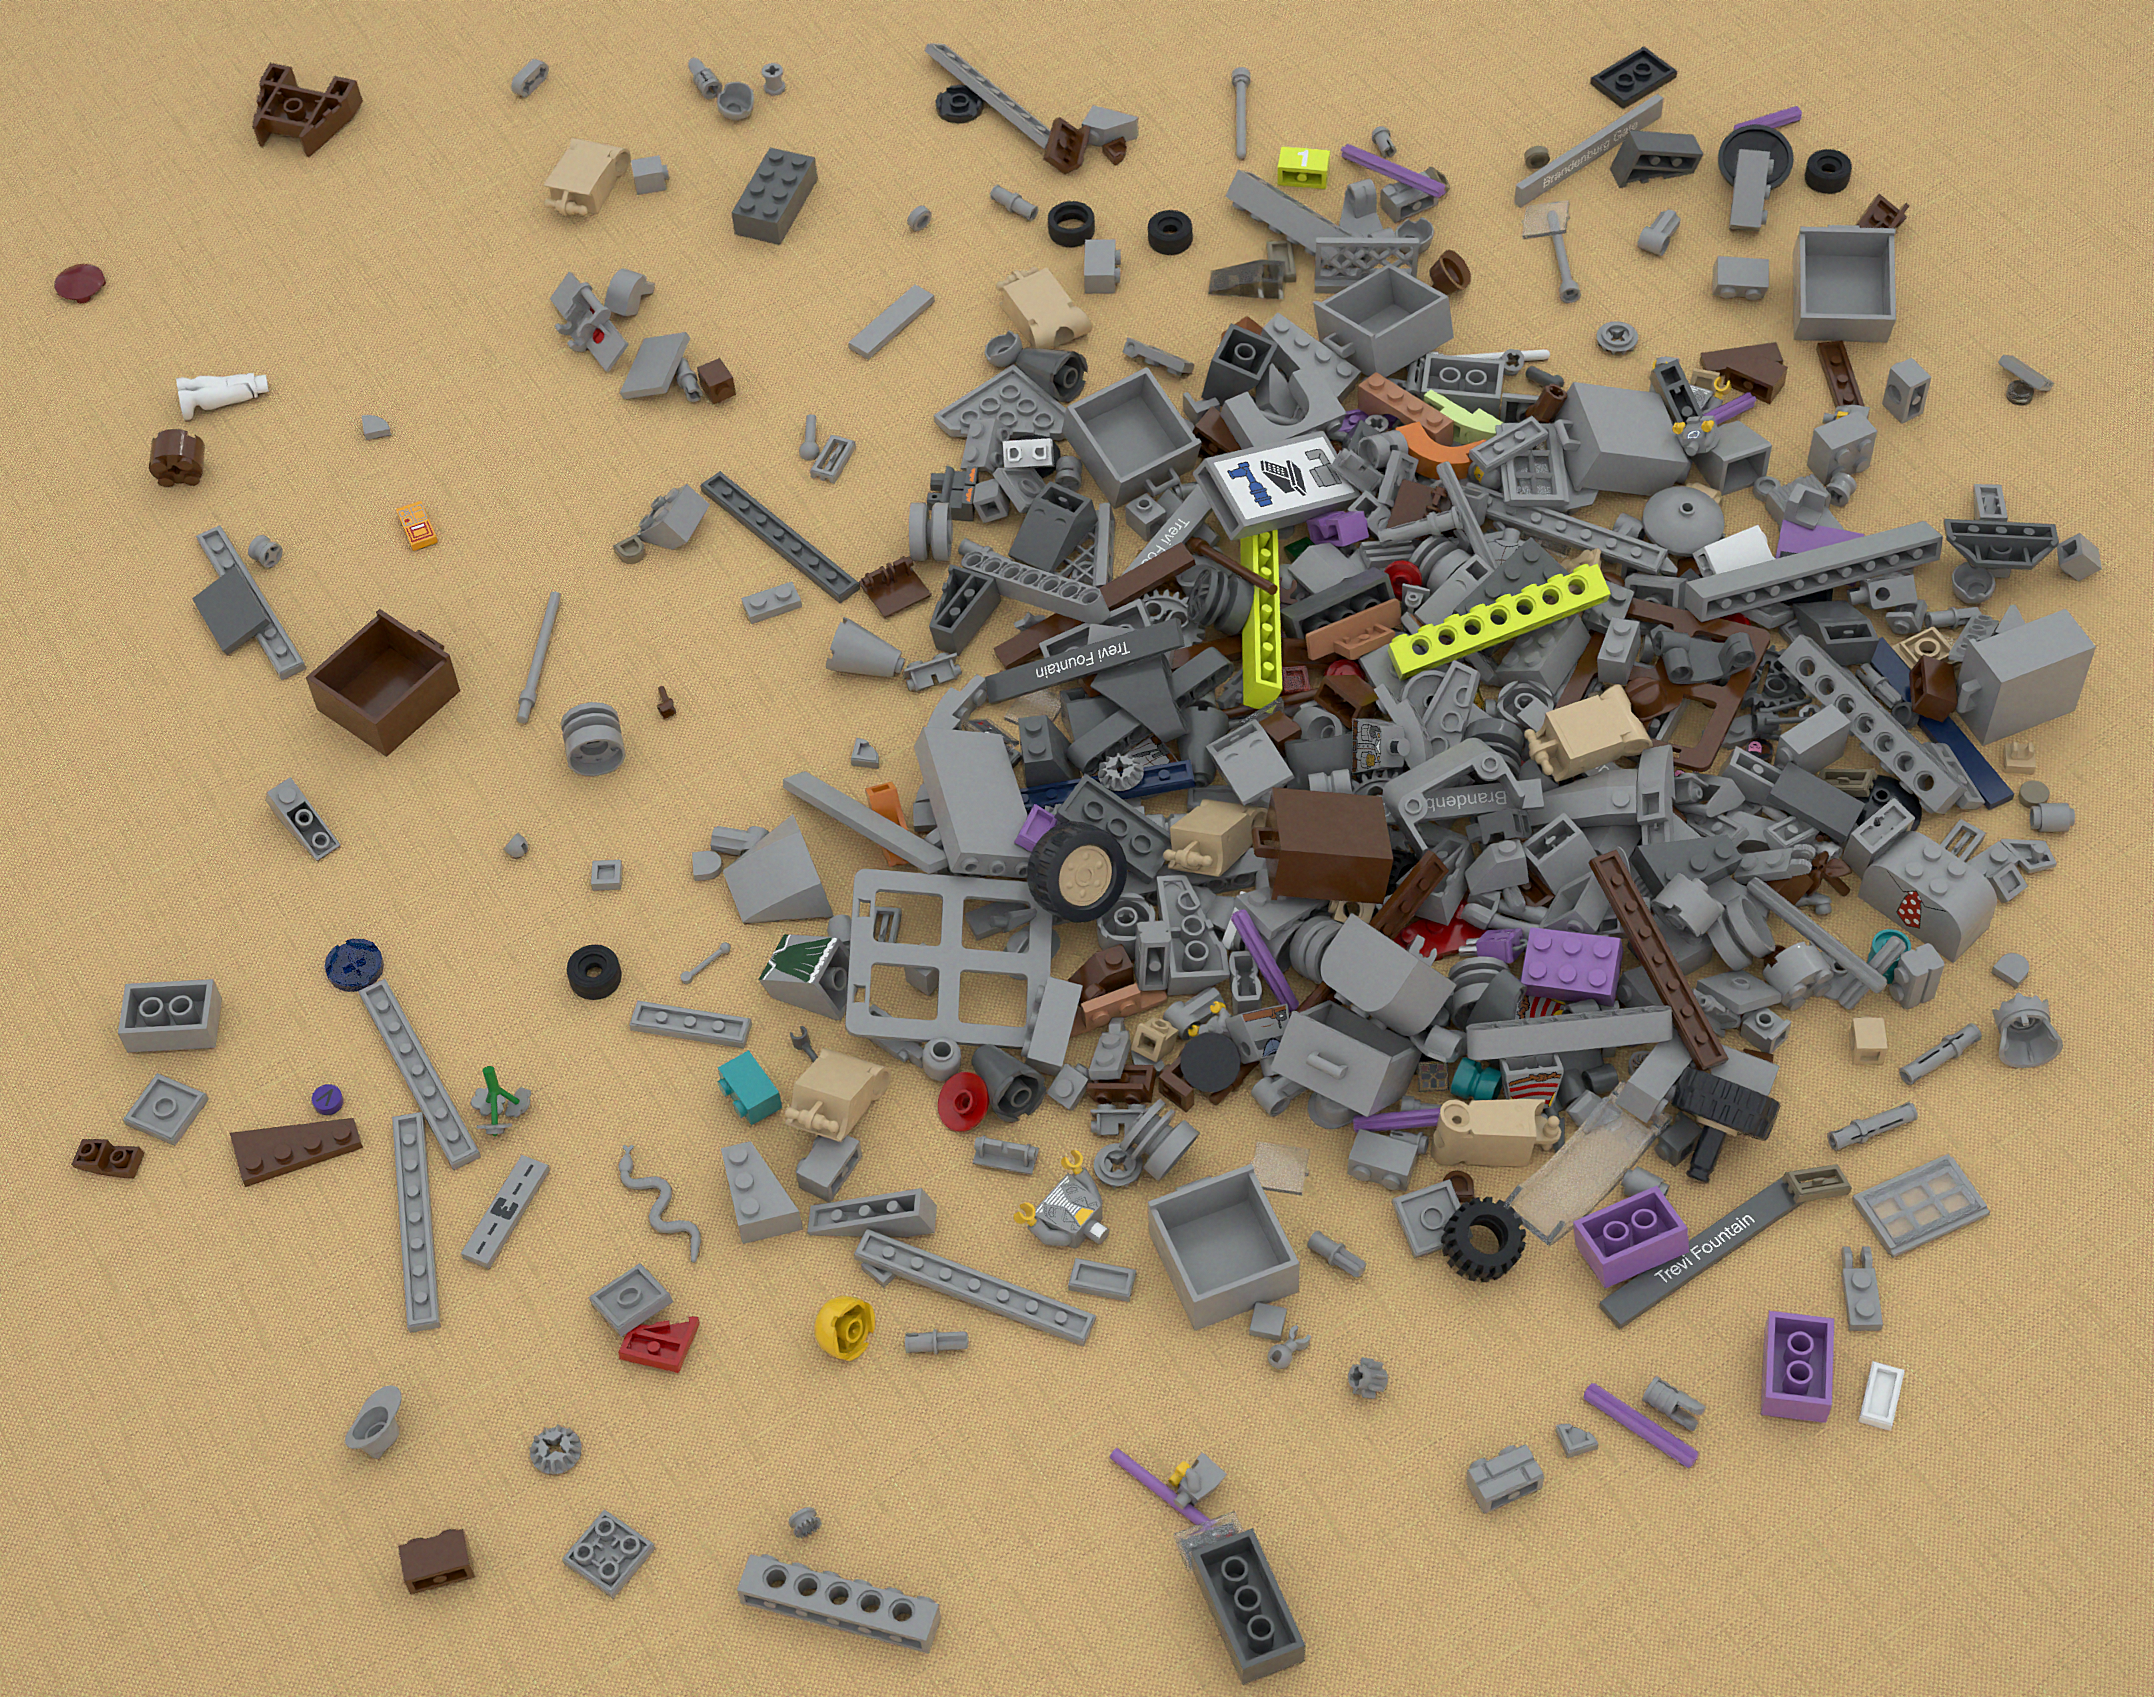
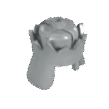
M2017 993L2009 1001H2003L1999 1011L1992 1009L1995 1023L2001 1034L1999 1058L2006 1065L2016 1068L2036 1067L2053 1060L2061 1052L2063 1041L2051 1025L2048 999L2041 1002L2036 995L2028 997Z

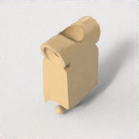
M573 137L570 141V148L564 153L544 183V187H549L551 198L545 199L544 205L547 208H555L556 211L566 216L574 213L585 215L587 212L598 214L617 182V177L623 175L628 169L631 160L630 151L626 148Z
M1032 267L1027 271L1014 270L1011 272V275L1007 276L1006 280L997 282L996 288L999 291H1003V301L999 305L1026 340L1030 342L1032 348L1053 349L1060 344L1074 340L1092 331V325L1086 313L1073 305L1070 297L1048 268L1040 271L1037 267Z
M1620 684L1612 686L1601 696L1596 695L1546 712L1543 726L1538 732L1535 733L1534 730L1528 729L1524 733L1525 738L1529 742L1528 748L1531 760H1535L1538 765L1542 766L1545 775L1552 774L1555 782L1617 760L1622 755H1640L1643 749H1649L1653 746L1643 724L1632 713L1631 702Z
M1203 799L1200 806L1194 808L1170 827L1172 850L1168 849L1163 853L1164 859L1170 861L1168 869L1217 877L1221 876L1251 847V831L1255 827H1265L1268 810L1263 807L1244 806L1243 804Z
M822 1047L820 1057L794 1083L792 1105L785 1111V1116L788 1118L785 1124L842 1142L869 1108L871 1100L879 1099L887 1090L891 1080L890 1068Z
M1542 1099L1471 1101L1469 1105L1459 1100H1449L1441 1106L1430 1152L1432 1158L1442 1165L1451 1166L1464 1161L1466 1165L1528 1167L1534 1144H1540L1541 1148L1547 1151L1552 1148V1144L1558 1142L1561 1136V1130L1558 1126L1560 1120L1557 1116H1550L1548 1119L1541 1116L1545 1100Z

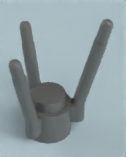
M1812 698L1801 699L1769 708H1758V712H1753L1752 715L1753 733L1759 734L1760 739L1779 741L1781 735L1773 733L1778 731L1779 724L1801 723L1809 717L1779 718L1778 714L1773 713L1809 704L1812 702Z

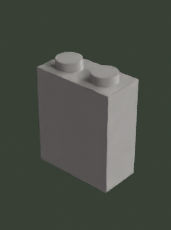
M1833 704L1828 705L1780 736L1773 766L1783 771L1788 761L1807 772L1813 775L1822 768L1824 769L1843 757L1851 721Z

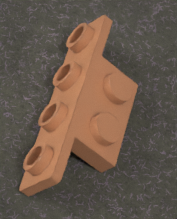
M1393 598L1307 633L1308 658L1315 660L1336 652L1349 660H1356L1366 653L1391 643V640L1395 638V631L1391 630V628L1402 623L1399 600Z
M1137 983L1081 1003V1008L1077 1006L1070 1038L1110 1023L1112 1018H1126L1164 1004L1168 1001L1167 995L1164 990H1139Z

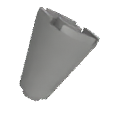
M843 617V622H840L830 647L833 657L832 659L827 658L826 669L893 678L895 673H901L905 658L901 657L902 651L851 619Z

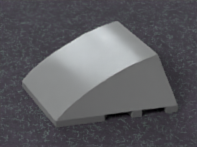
M793 814L723 870L743 924L779 922L786 919L807 920V918L834 917Z

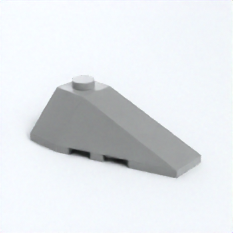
M1638 769L1607 770L1542 793L1544 808L1528 811L1531 829L1544 828L1562 813H1565L1577 827L1639 825L1637 822Z

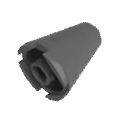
M1027 347L1018 354L1016 359L1017 368L1057 401H1073L1085 386L1086 381L1083 380L1084 372L1088 373V365L1086 359L1080 353Z
M1198 706L1189 707L1181 711L1188 721L1190 732L1176 738L1181 761L1191 760L1195 788H1205L1214 781L1217 771L1206 746L1227 735L1229 718L1223 711L1216 708L1207 707V711H1198Z
M986 1044L976 1049L971 1063L976 1074L985 1081L990 1105L998 1118L1005 1122L1019 1121L1018 1116L1024 1113L1028 1116L1041 1105L1046 1095L1047 1088L1044 1086L1045 1078L1043 1075L993 1044Z

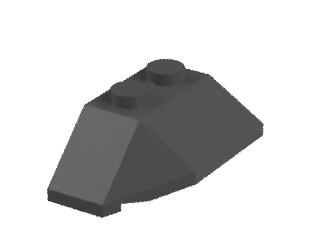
M1944 519L1943 523L1946 540L1974 567L2032 570L2059 543L2055 524Z

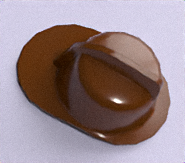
M1446 250L1429 270L1433 281L1431 287L1434 289L1438 288L1445 295L1464 290L1471 281V273L1467 264L1453 250Z
M1637 677L1631 680L1624 689L1631 702V711L1640 722H1645L1679 707L1683 701L1681 688L1676 683L1665 679Z

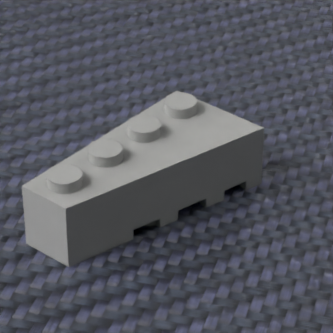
M1277 313L1263 327L1260 336L1279 343L1271 362L1277 369H1282L1287 374L1288 381L1292 372L1315 363L1340 404L1354 390L1361 371L1280 313Z

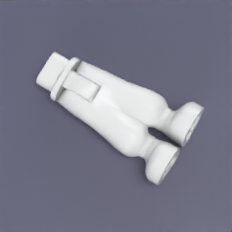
M254 373L224 377L198 376L194 379L176 378L184 421L192 419L195 406L200 405L204 410H212L225 405L251 400L253 394L255 398H258L259 393L269 392L266 375L254 376Z

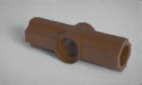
M1552 383L1549 386H1545L1536 403L1526 409V419L1533 416L1539 423L1551 424L1567 399L1566 391L1561 389L1559 385Z

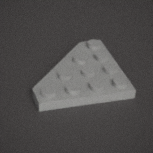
M1014 364L933 415L934 423L950 437H967L971 420L996 418L1011 429L1009 439H1017L1025 435L1034 436V434L1048 437L1051 440L1061 441L1065 438L1062 427L1066 408Z

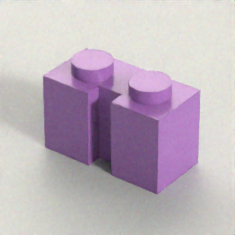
M1330 511L1306 520L1311 541L1316 545L1330 542L1334 546H1346L1369 537L1368 523L1364 516V511H1349L1346 513L1344 511Z

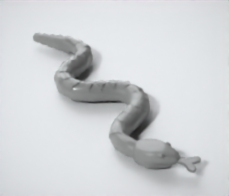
M623 1145L626 1154L618 1165L622 1183L627 1188L633 1190L656 1188L660 1191V1196L652 1206L648 1216L650 1225L659 1233L672 1234L684 1231L690 1233L691 1262L695 1263L701 1243V1234L698 1227L690 1221L664 1222L661 1220V1214L672 1198L671 1186L666 1180L657 1176L632 1179L630 1173L633 1170V1161L629 1153L634 1146L630 1145L627 1147Z

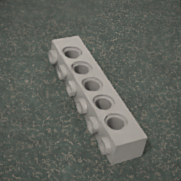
M750 1554L737 1588L741 1604L928 1654L941 1619L939 1604L929 1597H910L895 1588L887 1587L885 1590L876 1588L865 1580L855 1579L850 1581L842 1579L838 1574L831 1571H823V1573L812 1571L804 1564L792 1563L790 1565L782 1563L775 1557L762 1554L760 1557ZM774 1581H785L779 1588L770 1587ZM812 1588L816 1590L811 1596L801 1595L806 1589ZM838 1597L848 1598V1600L841 1605H836L832 1603ZM870 1605L879 1606V1609L874 1613L864 1612L865 1608ZM903 1613L911 1615L908 1620L903 1622L895 1620L898 1615Z

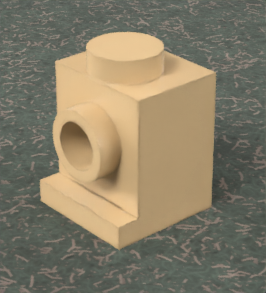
M1153 1017L1145 1024H1138L1131 1050L1154 1062H1158L1173 1050L1179 1030L1174 1028L1169 1021ZM1148 1042L1155 1044V1049L1146 1044Z

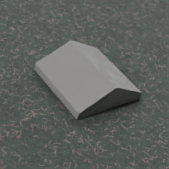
M1330 542L1309 546L1288 567V572L1312 595L1362 573Z
M1640 824L1580 828L1598 856L1608 853L1611 848L1618 846L1626 853L1629 861L1642 839V827Z

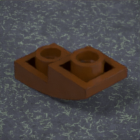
M82 1139L71 1165L74 1168L95 1174L134 1179L145 1153L139 1146H113L108 1139Z

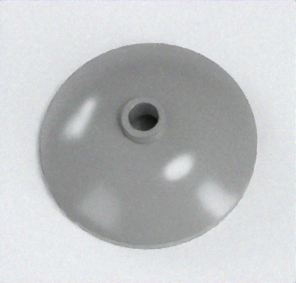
M1675 486L1657 492L1648 500L1642 516L1643 528L1650 541L1659 547L1667 549L1668 553L1676 556H1693V553L1699 549L1719 541L1724 530V516L1719 505L1706 493L1691 487Z

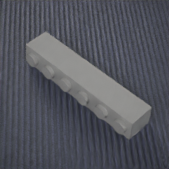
M1237 170L1225 196L1233 201L1232 206L1242 211L1247 210L1251 212V218L1262 223L1264 221L1267 222L1270 230L1279 234L1283 232L1287 235L1286 239L1296 245L1302 244L1305 246L1304 251L1313 256H1316V237L1357 238L1252 172ZM1321 247L1327 254L1336 250L1333 247ZM1350 247L1347 250L1354 254L1357 247ZM1340 254L1334 259L1341 264L1348 258Z

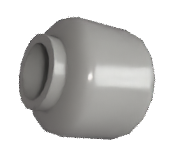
M947 1037L931 1039L924 1046L922 1052V1067L926 1075L937 1081H947L958 1073L961 1066V1050L958 1044Z

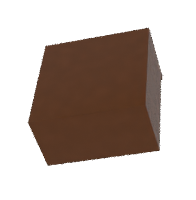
M379 609L376 611L377 616L312 671L306 677L318 711L387 757L460 692V687L451 657L444 651V645L421 630L414 632Z
M1272 787L1265 827H1255L1251 831L1254 855L1266 859L1271 900H1277L1278 896L1383 904L1392 868L1393 854L1382 797Z

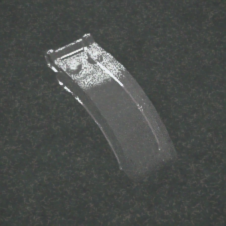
M1624 1080L1615 1087L1608 1097L1605 1096L1588 1118L1557 1153L1526 1181L1519 1183L1505 1200L1503 1207L1507 1210L1510 1207L1515 1209L1516 1212L1513 1216L1515 1218L1521 1217L1522 1225L1549 1247L1574 1228L1573 1221L1589 1215L1624 1178L1627 1170L1633 1168L1654 1140L1672 1121V1117L1666 1112H1662L1660 1116L1653 1114L1650 1120L1654 1123L1648 1129L1620 1108L1615 1102L1627 1083Z

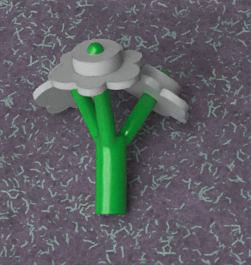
M487 1066L482 1070L487 1087L485 1089H476L475 1096L471 1099V1106L476 1110H480V1114L483 1116H488L491 1113V1124L477 1125V1129L485 1128L486 1134L497 1136L504 1133V1128L512 1127V1123H498V1115L503 1112L505 1100H509L505 1115L517 1118L528 1109L531 1091L520 1087L513 1096L500 1087L494 1067Z

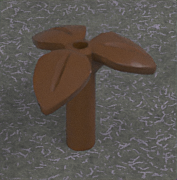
M1827 851L1819 853L1811 861V865L1816 869L1807 875L1814 883L1806 891V894L1809 897L1812 896L1820 887L1821 880L1824 879L1841 896L1848 895L1850 888L1839 877L1852 873L1849 866L1836 858L1828 861L1829 854Z

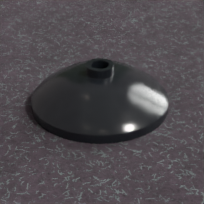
M1765 125L1740 127L1732 131L1723 140L1719 148V171L1726 182L1734 187L1737 167L1736 159L1739 149L1770 152L1769 159L1774 160L1772 175H1767L1766 184L1771 185L1770 191L1786 181L1793 167L1794 155L1789 141L1779 131Z
M1877 774L1876 780H1872L1874 785L1872 789H1869V797H1854L1865 804L1856 820L1858 826H1861L1895 798L1915 817L1910 831L1916 832L1919 828L1922 818L1920 801L1915 793L1910 794L1899 784L1900 781L1895 778ZM1874 822V826L1878 827L1880 823Z

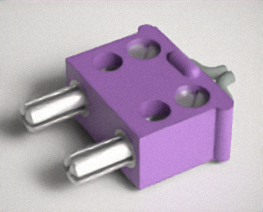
M1522 928L1487 930L1480 938L1467 939V945L1459 947V956L1493 957L1503 962L1512 963L1524 951V948H1527L1528 940L1523 939Z

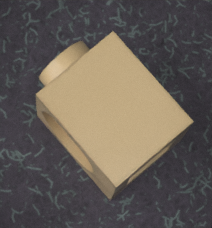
M1330 900L1328 912L1331 913L1330 918L1345 923L1348 917L1343 913V906L1348 901ZM1354 902L1357 906L1355 916L1369 924L1375 904Z
M1871 1016L1853 1018L1849 1031L1852 1064L1883 1065L1888 1050L1884 1018H1873Z

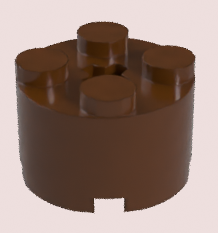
M181 429L163 430L158 433V437L155 439L153 437L151 441L149 471L153 477L158 479L159 485L171 487L179 483H186L190 486L199 484L203 473L205 444L197 435H195V438L188 436V431Z

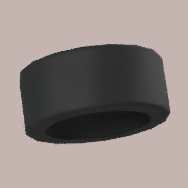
M1078 201L1062 202L1054 206L1048 213V234L1056 244L1064 247H1077L1084 245L1085 240H1091L1094 236L1095 216L1092 209L1085 203ZM1077 219L1085 223L1081 227L1066 229L1058 225L1062 221Z

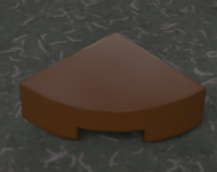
M1124 137L1102 145V152L1114 166L1121 163L1126 156V141Z

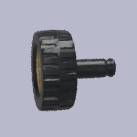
M1077 821L1064 822L1048 830L1034 846L1027 866V882L1035 902L1052 915L1073 923L1090 922L1106 914L1118 901L1127 879L1126 856L1116 838L1094 825Z
M1686 1067L1677 1083L1671 1105L1696 1116V1122L1704 1125L1690 1161V1169L1686 1171V1175L1701 1182L1709 1183L1710 1174L1715 1169L1728 1134L1736 1137L1740 1133L1766 1141L1776 1122L1780 1102L1715 1075Z

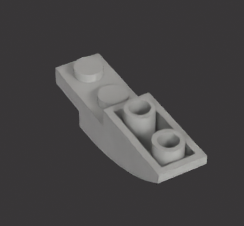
M976 674L960 692L951 687L935 707L927 727L962 730L961 724H965L970 714L977 706H981L987 698L986 679Z
M1383 683L1375 688L1374 691L1379 697L1376 700L1378 707L1385 715L1389 713L1393 719L1390 723L1404 728V739L1410 742L1411 749L1409 754L1404 756L1403 765L1408 764L1410 769H1413L1433 758L1430 737L1416 707L1408 699L1399 703L1394 693Z
M1672 745L1643 749L1637 779V822L1642 827V844L1674 841L1672 801L1676 800Z

